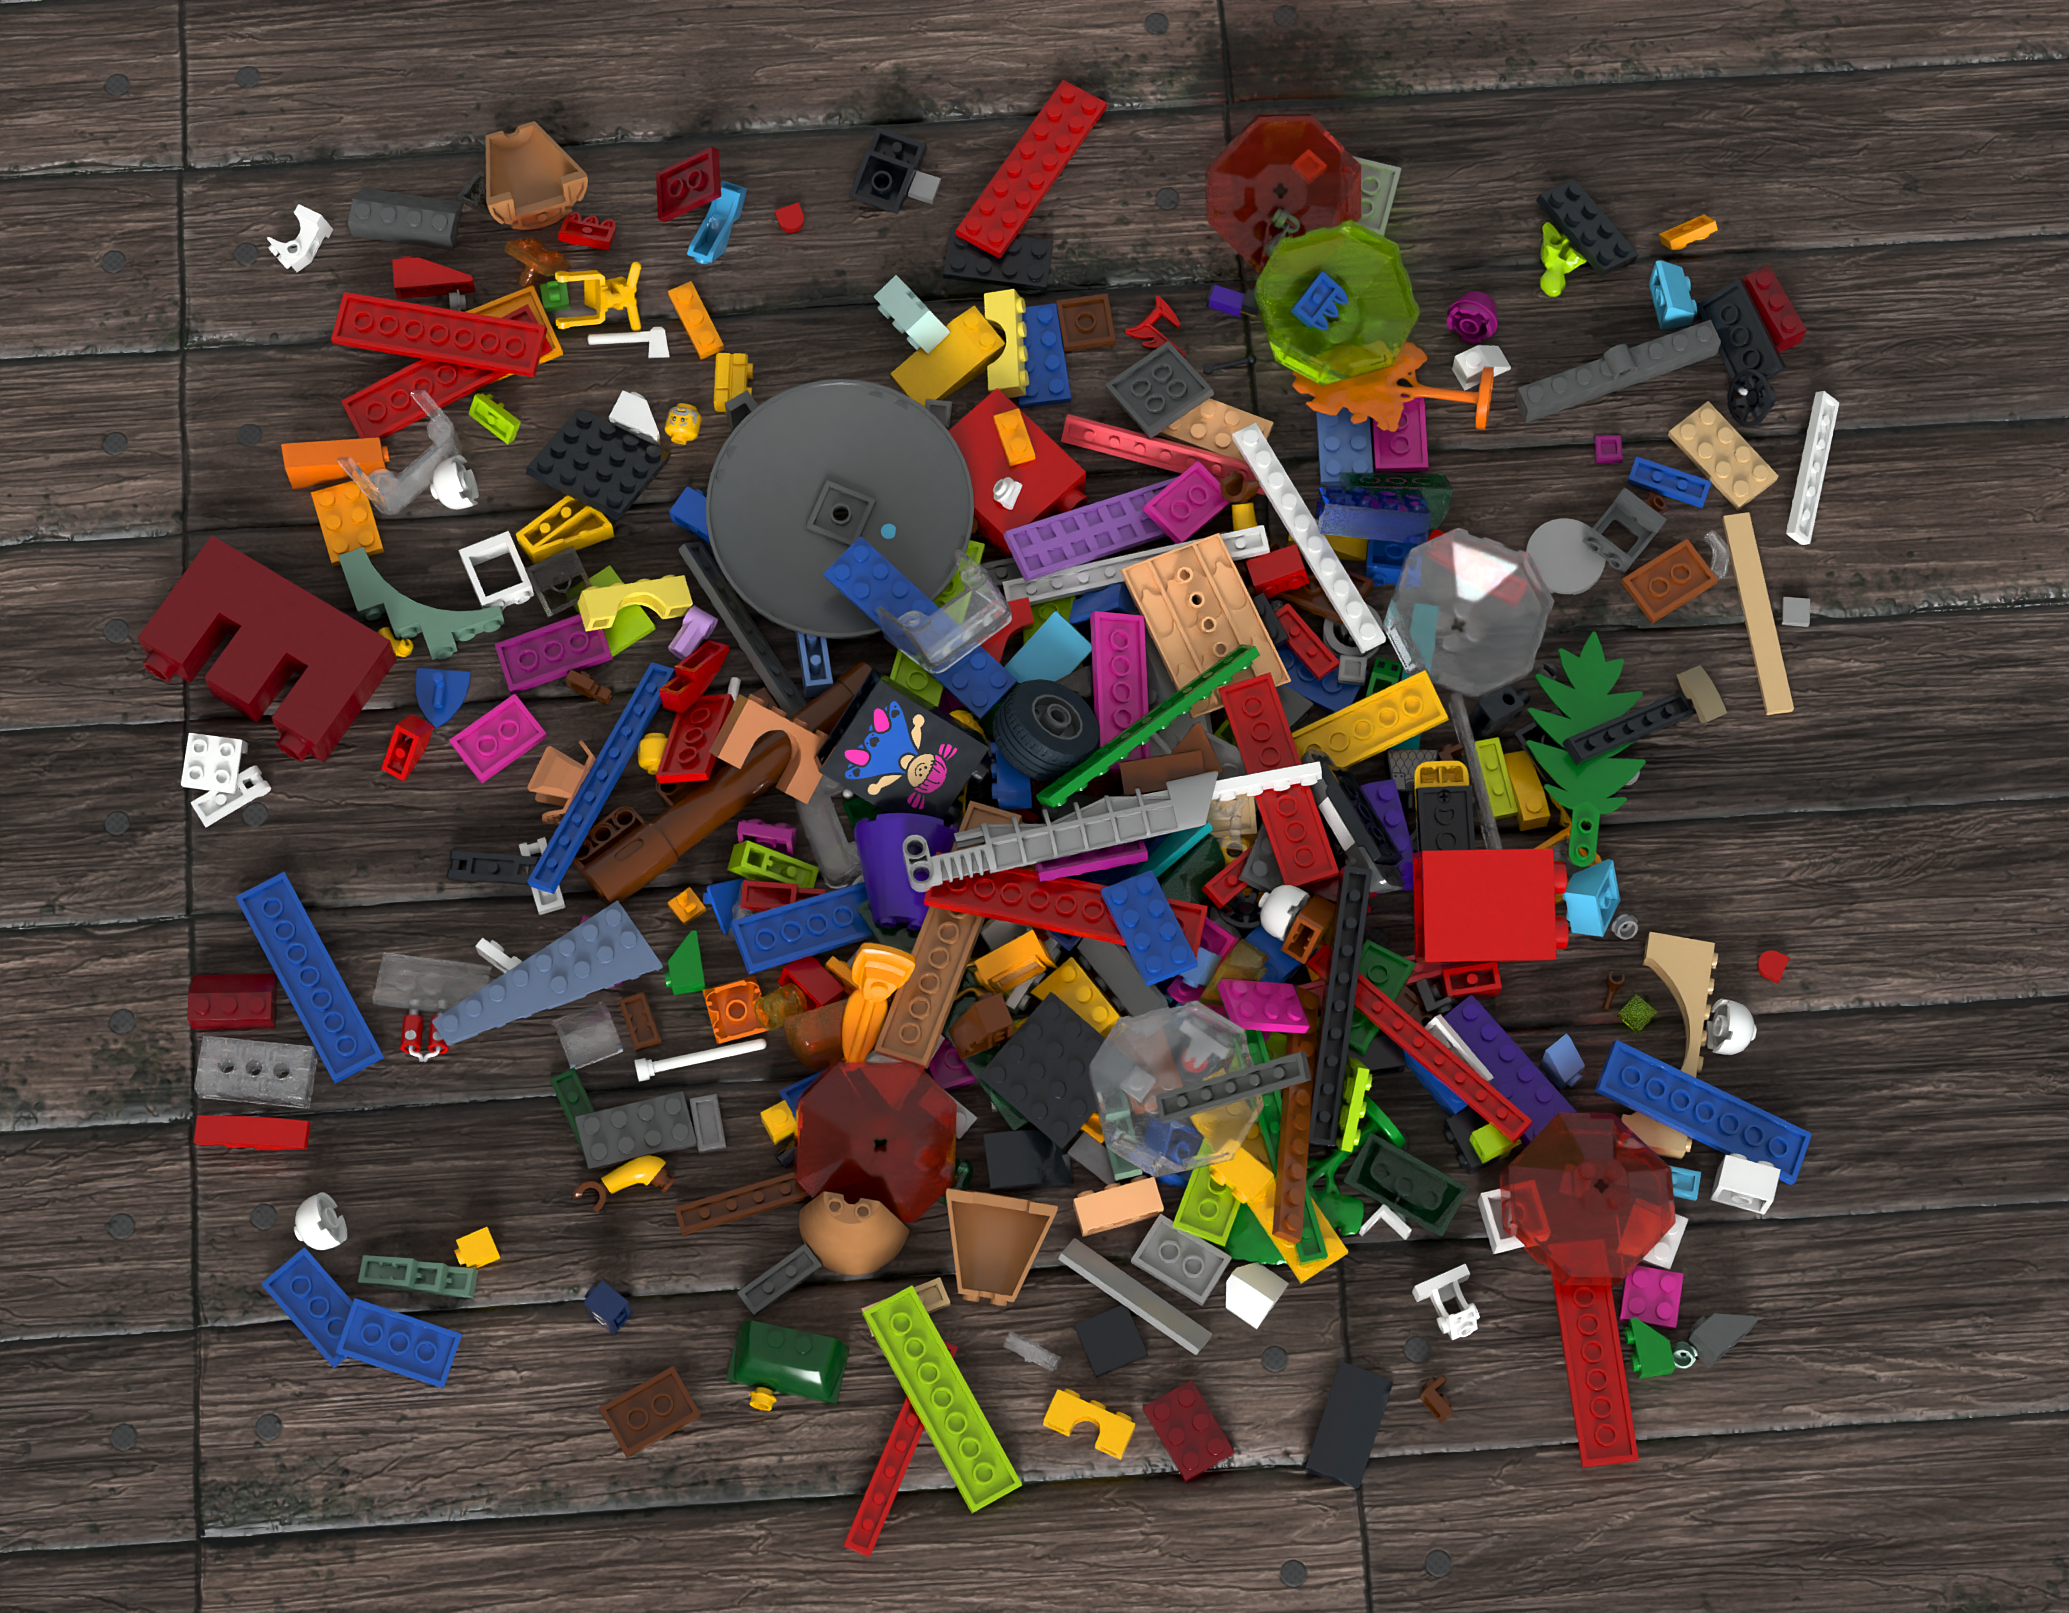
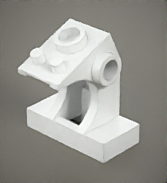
M299 204L294 211L301 227L297 238L288 243H282L270 237L267 238L271 243L268 249L275 256L280 253L277 259L286 269L292 266L297 273L312 262L324 237L329 238L333 231V228L321 214Z
M1466 1264L1414 1286L1412 1291L1417 1302L1430 1297L1439 1315L1437 1323L1443 1334L1448 1333L1452 1340L1466 1337L1478 1329L1477 1319L1480 1318L1478 1310L1474 1303L1467 1304L1459 1286L1460 1283L1467 1281L1470 1276ZM1455 1298L1461 1312L1449 1315L1442 1303Z

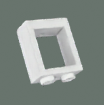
M509 531L459 550L462 563L482 609L499 605L502 611L506 606L514 603H524L534 596L531 582ZM510 553L522 583L485 597L473 566Z

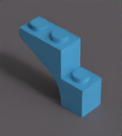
M726 181L721 182V197L711 202L704 221L690 243L687 255L694 257V260L699 263L709 264V262L712 263L726 252L732 225L741 216L747 188Z

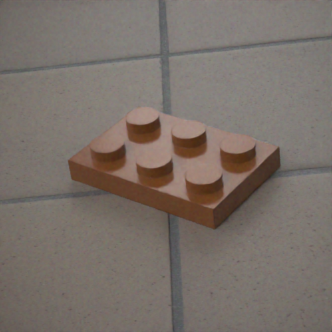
M1685 539L1622 578L1621 583L1651 624L1717 584L1718 579L1690 541Z

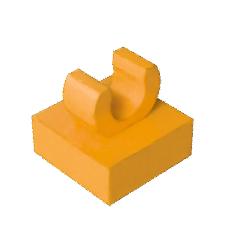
M690 887L667 902L683 926H686L706 911V907Z

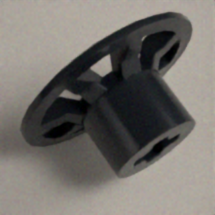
M1746 369L1739 372L1732 380L1728 390V407L1732 417L1740 425L1751 427L1761 423L1775 404V391L1760 371ZM1751 374L1760 379L1756 384L1753 383ZM1744 375L1747 388L1737 383ZM1734 389L1742 394V398L1733 401ZM1744 405L1745 407L1741 410L1739 417L1734 407ZM1751 412L1755 420L1750 422L1745 421L1748 417V414Z
M1250 885L1246 887L1253 889L1249 898H1245L1243 891L1236 895L1237 902L1231 899L1226 904V906L1232 908L1226 914L1222 908L1219 909L1217 907V912L1223 921L1235 927L1238 931L1245 933L1252 932L1257 927L1262 926L1260 920L1262 908L1258 907L1260 901L1256 902L1260 890Z

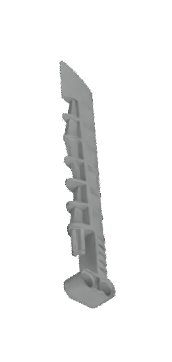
M1218 771L1166 782L1169 796H1141L1140 789L1137 788L1135 789L1136 796L1109 797L1106 795L1103 799L1079 809L1078 803L1074 802V812L1053 822H1050L1047 809H1043L1042 814L1045 824H1018L1016 816L1011 817L1012 824L986 825V823H981L980 828L954 833L957 849L980 844L984 845L930 857L927 842L922 836H908L903 843V859L909 884L917 892H926L932 886L943 884L942 881L944 880L953 882V878L957 877L959 880H963V876L969 875L972 878L975 873H979L981 876L984 871L988 870L990 873L1203 826L1206 824ZM912 846H918L923 851L919 855H912L908 852V849ZM918 872H925L929 875V878L925 881H918L914 878V875Z

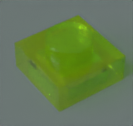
M1636 994L1618 1013L1617 1017L1638 1034L1656 1015L1657 1011Z

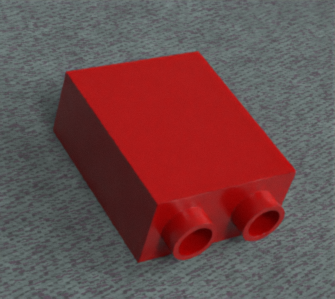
M996 388L949 430V433L957 443L970 473L974 498V517L978 522L977 530L1006 558H1012L1013 555L1003 537L1005 532L1084 507L1088 502V497L1084 494L1086 471L1021 410L1020 413L1035 453V459L1009 466L994 423V415L1015 410L1018 407ZM1010 477L1022 484L1012 510L1004 508L1003 504L994 499L993 488L1000 479Z
M1553 849L1420 851L1412 854L1415 963L1557 960L1556 949L1567 948V919L1565 916H1555V894L1565 893L1567 872L1564 861H1554Z

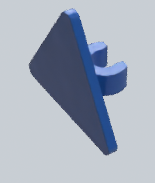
M739 878L707 886V892H703V903L712 904L723 934L728 935L730 933V923L735 916L742 892L743 879Z

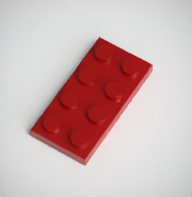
M731 694L700 696L684 713L677 712L655 776L659 784L709 780L716 760V756L709 753V750L734 705V699Z

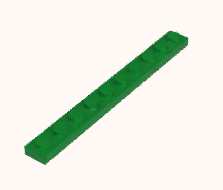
M1241 644L1095 751L1086 761L1075 766L1038 793L1036 797L1040 804L1059 807L1068 800L1067 797L1072 793L1085 789L1091 779L1105 774L1109 770L1110 765L1127 758L1130 755V751L1136 746L1144 745L1155 732L1169 727L1174 718L1188 713L1192 709L1191 706L1211 696L1212 690L1216 687L1230 682L1235 673L1249 668L1253 664L1252 661L1260 656L1256 646Z
M1223 1003L1241 1068L1244 1069L1270 1061L1261 1030L1234 1029ZM1279 1090L1251 1098L1275 1183L1282 1099ZM1307 1183L1305 1188L1302 1241L1293 1244L1299 1265L1324 1260L1328 1257Z

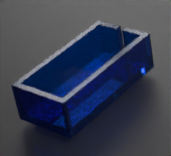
M1328 485L1326 488H1319L1315 521L1320 534L1426 545L1431 512L1425 499H1421L1422 497L1416 494H1406V497L1395 496V493L1389 491H1380L1379 494H1374L1362 488L1346 491L1342 490L1339 486Z

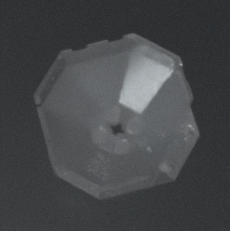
M1456 528L1412 548L1406 555L1382 627L1406 674L1413 676L1426 670L1431 683L1479 700L1506 685H1511L1524 679L1533 670L1534 659L1538 647L1541 645L1554 599L1530 553L1521 550L1518 552L1505 548L1502 543L1486 537L1481 539L1468 534L1469 531ZM1453 619L1465 623L1462 627L1463 632H1459L1458 629H1452Z
M1198 1001L1188 1002L1183 1006L1170 1009L1166 1007L1148 1011L1146 1014L1119 1018L1090 1063L1088 1071L1107 1149L1155 1178L1233 1160L1262 1114L1264 1108L1262 1095L1168 1123H1161L1155 1095L1254 1066L1247 1045L1245 1029Z

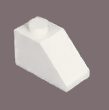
M1477 345L1456 355L1452 370L1465 391L1480 384L1483 367H1494L1495 377L1510 370L1511 366L1499 346Z
M622 391L609 416L610 423L659 447L661 443L659 431L647 400L636 392L628 393Z

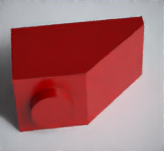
M410 714L396 724L381 769L402 781L407 780L426 750L434 726L413 714Z

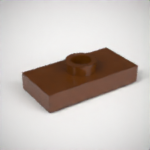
M644 991L619 999L618 1003L635 1051L639 1052L662 1044Z

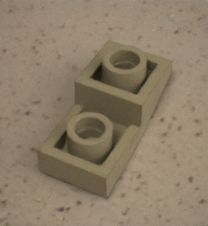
M1701 665L1676 674L1685 698L1692 699L1700 723H1705L1727 714L1715 685Z

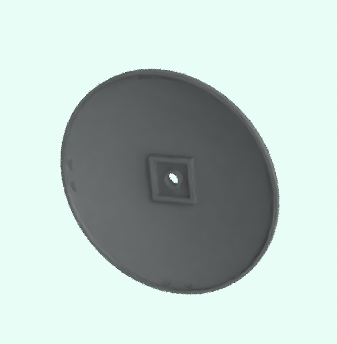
M850 379L821 380L790 388L773 396L748 414L733 430L719 452L710 475L706 497V524L710 544L715 559L732 588L748 605L770 621L786 629L820 638H857L883 632L823 576L824 572L860 536L933 602L946 589L964 559L970 542L974 519V498L970 473L957 443L945 426L924 406L907 395L876 383ZM837 509H845L849 513L847 519L843 521L836 520L833 514ZM885 524H892L896 527L894 538L885 539L882 537L881 528Z

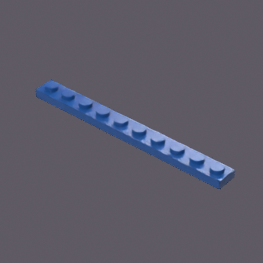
M653 662L650 663L527 880L530 887L551 894L555 893L662 703L659 689L676 676L675 669Z

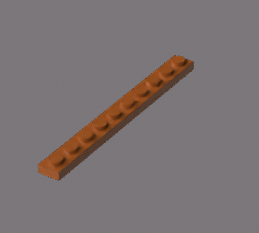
M1296 986L1294 989L1310 1027L1306 1033L1287 1032L1286 1056L1298 1052H1306L1311 1080L1283 1088L1272 1235L1293 1244L1302 1241L1319 995L1299 986Z

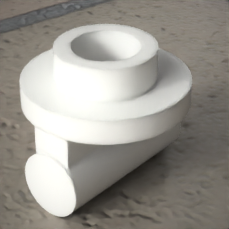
M1010 477L1000 479L993 488L994 499L1003 504L1004 508L1012 510L1022 484Z

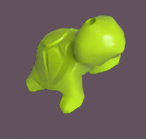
M1546 222L1542 227L1543 242L1540 255L1547 271L1540 278L1539 284L1545 294L1549 297H1556L1562 293L1566 286L1564 274L1586 263L1587 260L1574 250L1570 240L1564 233H1558L1552 224Z

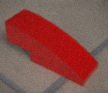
M708 640L674 666L676 676L659 689L663 708L684 713L691 707L714 680L730 650L729 645Z
M743 880L740 907L760 913L827 892L826 889L799 888L798 884Z

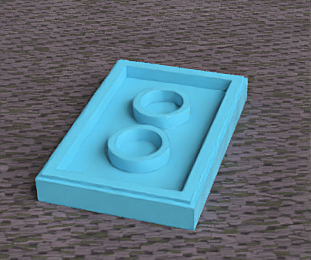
M1055 611L1004 668L1019 683L1043 679L1063 684L1092 653V644L1062 615Z

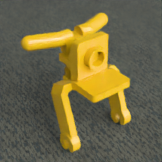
M639 262L631 264L627 282L624 277L605 280L602 273L597 270L555 272L557 282L584 280V303L586 306L596 310V315L557 318L556 326L559 329H567L572 326L601 324L605 320V312L608 311V308L612 307L622 310L623 307H626L632 331L639 332L641 330V322L635 292L637 291L641 264Z

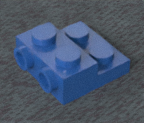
M1370 528L1365 577L1373 579L1375 586H1383L1388 583L1397 584L1402 589H1409L1412 586L1418 587L1423 534Z

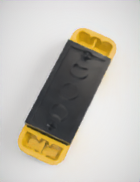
M1430 761L1421 763L1414 771L1418 851L1476 850L1472 787L1469 786V775L1466 766L1460 761Z

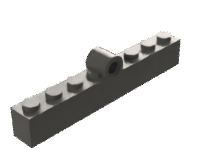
M1708 320L1629 348L1627 344H1620L1607 350L1603 355L1604 358L1519 387L1515 403L1524 423L1716 356L1721 340L1712 321Z

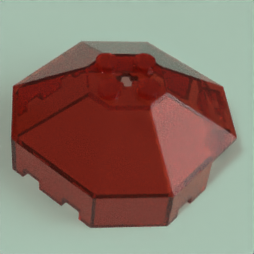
M1310 114L1256 115L1205 168L1206 222L1261 275L1313 274L1320 267V264L1344 242V235L1361 218V165ZM1278 183H1283V187L1288 189L1287 193H1283V198H1278V195L1273 193V188H1277ZM1278 208L1282 210L1286 208L1292 216L1298 219L1300 228L1295 233H1286L1281 258H1268L1264 246L1283 231L1282 228L1278 229L1273 226L1274 222L1271 219ZM1287 219L1286 222L1284 223V224H1287L1288 222H1291V226H1290V227H1291V228H1294V227H1295V224H1294L1292 221H1290L1289 219Z
M836 1060L796 1098L794 1179L813 1199L826 1191L844 1195V1200L848 1204H856L860 1198L880 1201L901 1222H915L947 1191V1188L955 1184L957 1104L918 1063ZM876 1138L879 1140L885 1138L888 1141L885 1144L887 1150L884 1153L881 1150L877 1152L873 1150L876 1146L873 1141Z
M1559 1112L1500 1174L1503 1229L1511 1237L1514 1235L1526 1246L1524 1250L1540 1265L1544 1263L1555 1274L1553 1277L1561 1285H1617L1676 1223L1672 1168L1614 1113ZM1598 1179H1602L1603 1184H1608V1188L1603 1191V1194L1599 1193V1189L1593 1186L1598 1183Z

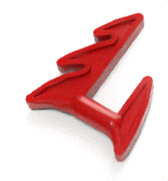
M1156 296L1155 308L1136 327L1126 329L1125 334L1136 339H1153L1142 343V347L1147 349H1157L1169 341L1185 358V352L1153 327V324L1163 316L1176 328H1180V322L1176 314L1160 296Z

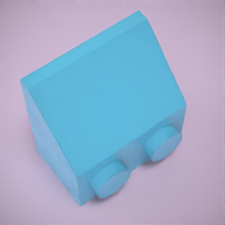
M1661 260L1656 261L1650 277L1649 288L1660 330L1691 325L1694 315L1697 314V306L1695 300L1690 298L1691 284L1689 277L1684 275L1683 268Z
M1607 859L1572 875L1566 886L1565 893L1562 894L1563 900L1566 901L1567 921H1570L1572 933L1604 936L1620 902L1613 860Z

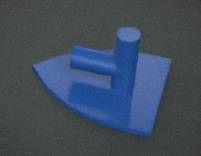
M417 668L416 696L418 704L426 719L436 729L449 721L460 709L468 692L471 672Z

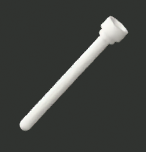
M760 1038L654 1062L651 1059L646 1060L645 1058L634 1060L640 1082L650 1080V1076H655L654 1073L761 1050L766 1047L767 1042Z

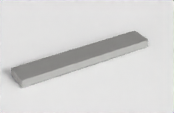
M1076 1238L1060 1254L1058 1259L1194 1355H1197L1211 1338V1332Z

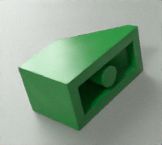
M696 930L691 931L668 960L669 970L664 971L666 987H672L674 995L706 989Z

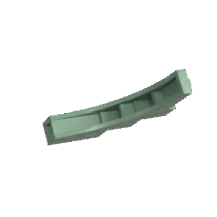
M364 547L338 556L361 621L376 620L382 614L387 613L396 640L412 639L422 632L432 660L437 658L446 659L454 652H457L455 641H467L476 634L484 631L493 632L498 630L500 626L505 625L499 605L474 611H449L435 609L409 599L396 591L381 577L371 564Z

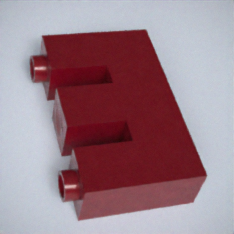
M213 535L137 637L147 656L142 665L150 673L165 682H169L174 674L191 683L227 633L232 634L234 637L204 678L213 697L256 723L261 719L293 672L301 675L272 716L280 736L276 742L277 747L299 762H303L308 754L323 763L327 760L397 661L390 640Z

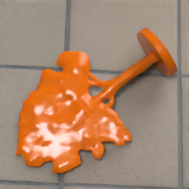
M1381 341L1369 346H1363L1361 349L1354 346L1349 348L1339 347L1334 351L1316 357L1315 361L1292 373V375L1296 376L1292 387L1301 394H1309L1315 397L1311 402H1306V405L1314 411L1329 415H1337L1343 407L1348 408L1349 412L1353 414L1350 420L1354 424L1365 422L1368 416L1378 422L1376 426L1383 431L1395 432L1399 428L1398 422L1404 409L1403 403L1412 401L1417 397L1474 403L1477 405L1475 428L1486 430L1494 367H1483L1479 392L1424 386L1417 382L1415 370L1419 369L1427 361V355L1420 348L1416 347L1414 343L1403 342L1394 346L1397 350L1396 353L1391 352L1386 344ZM1401 378L1406 379L1413 387L1398 386L1397 381ZM1401 394L1408 395V397H1400V396H1401Z

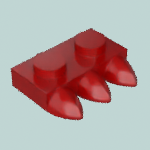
M573 212L566 216L559 230L558 241L609 251L615 238L616 224L610 218L599 225L595 215L581 221L580 214Z

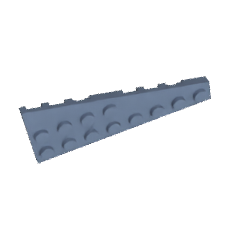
M617 900L432 1020V1023L447 1046L477 1036L478 1033L491 1028L505 1026L506 1023L519 1018L530 1017L533 1013L547 1008L549 1010L586 997L587 994L600 989H608L614 987V984L628 979L639 978L640 975L654 970L658 971L663 966Z

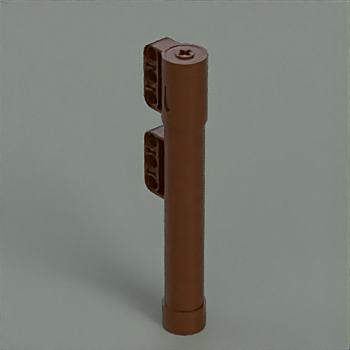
M860 661L837 678L833 686L787 720L793 722L797 718L810 725L808 731L815 734L818 729L829 735L872 668L865 662ZM772 730L753 744L741 769L717 757L709 780L659 784L657 780L656 790L667 809L651 821H644L629 806H622L616 809L589 830L573 859L576 869L587 880L607 907L617 900L620 904L678 862V857L779 782L792 754V746L788 735L783 730Z

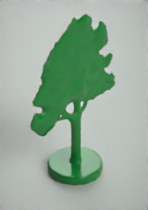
M1365 1094L1363 1101L1366 1102L1364 1116L1368 1122L1360 1129L1359 1143L1357 1146L1353 1145L1352 1152L1338 1148L1324 1160L1317 1161L1313 1159L1307 1161V1168L1314 1167L1311 1172L1306 1174L1309 1193L1332 1228L1334 1229L1339 1226L1343 1236L1356 1234L1360 1230L1364 1215V1205L1360 1199L1340 1193L1334 1181V1173L1338 1166L1376 1132L1396 1150L1401 1149L1407 1143L1391 1120ZM1322 1175H1325L1326 1186L1323 1192H1317L1313 1189V1184ZM1246 1202L1244 1204L1241 1203L1225 1247L1219 1246L1225 1249L1228 1255L1235 1260L1259 1262L1260 1265L1266 1263L1271 1265L1287 1264Z

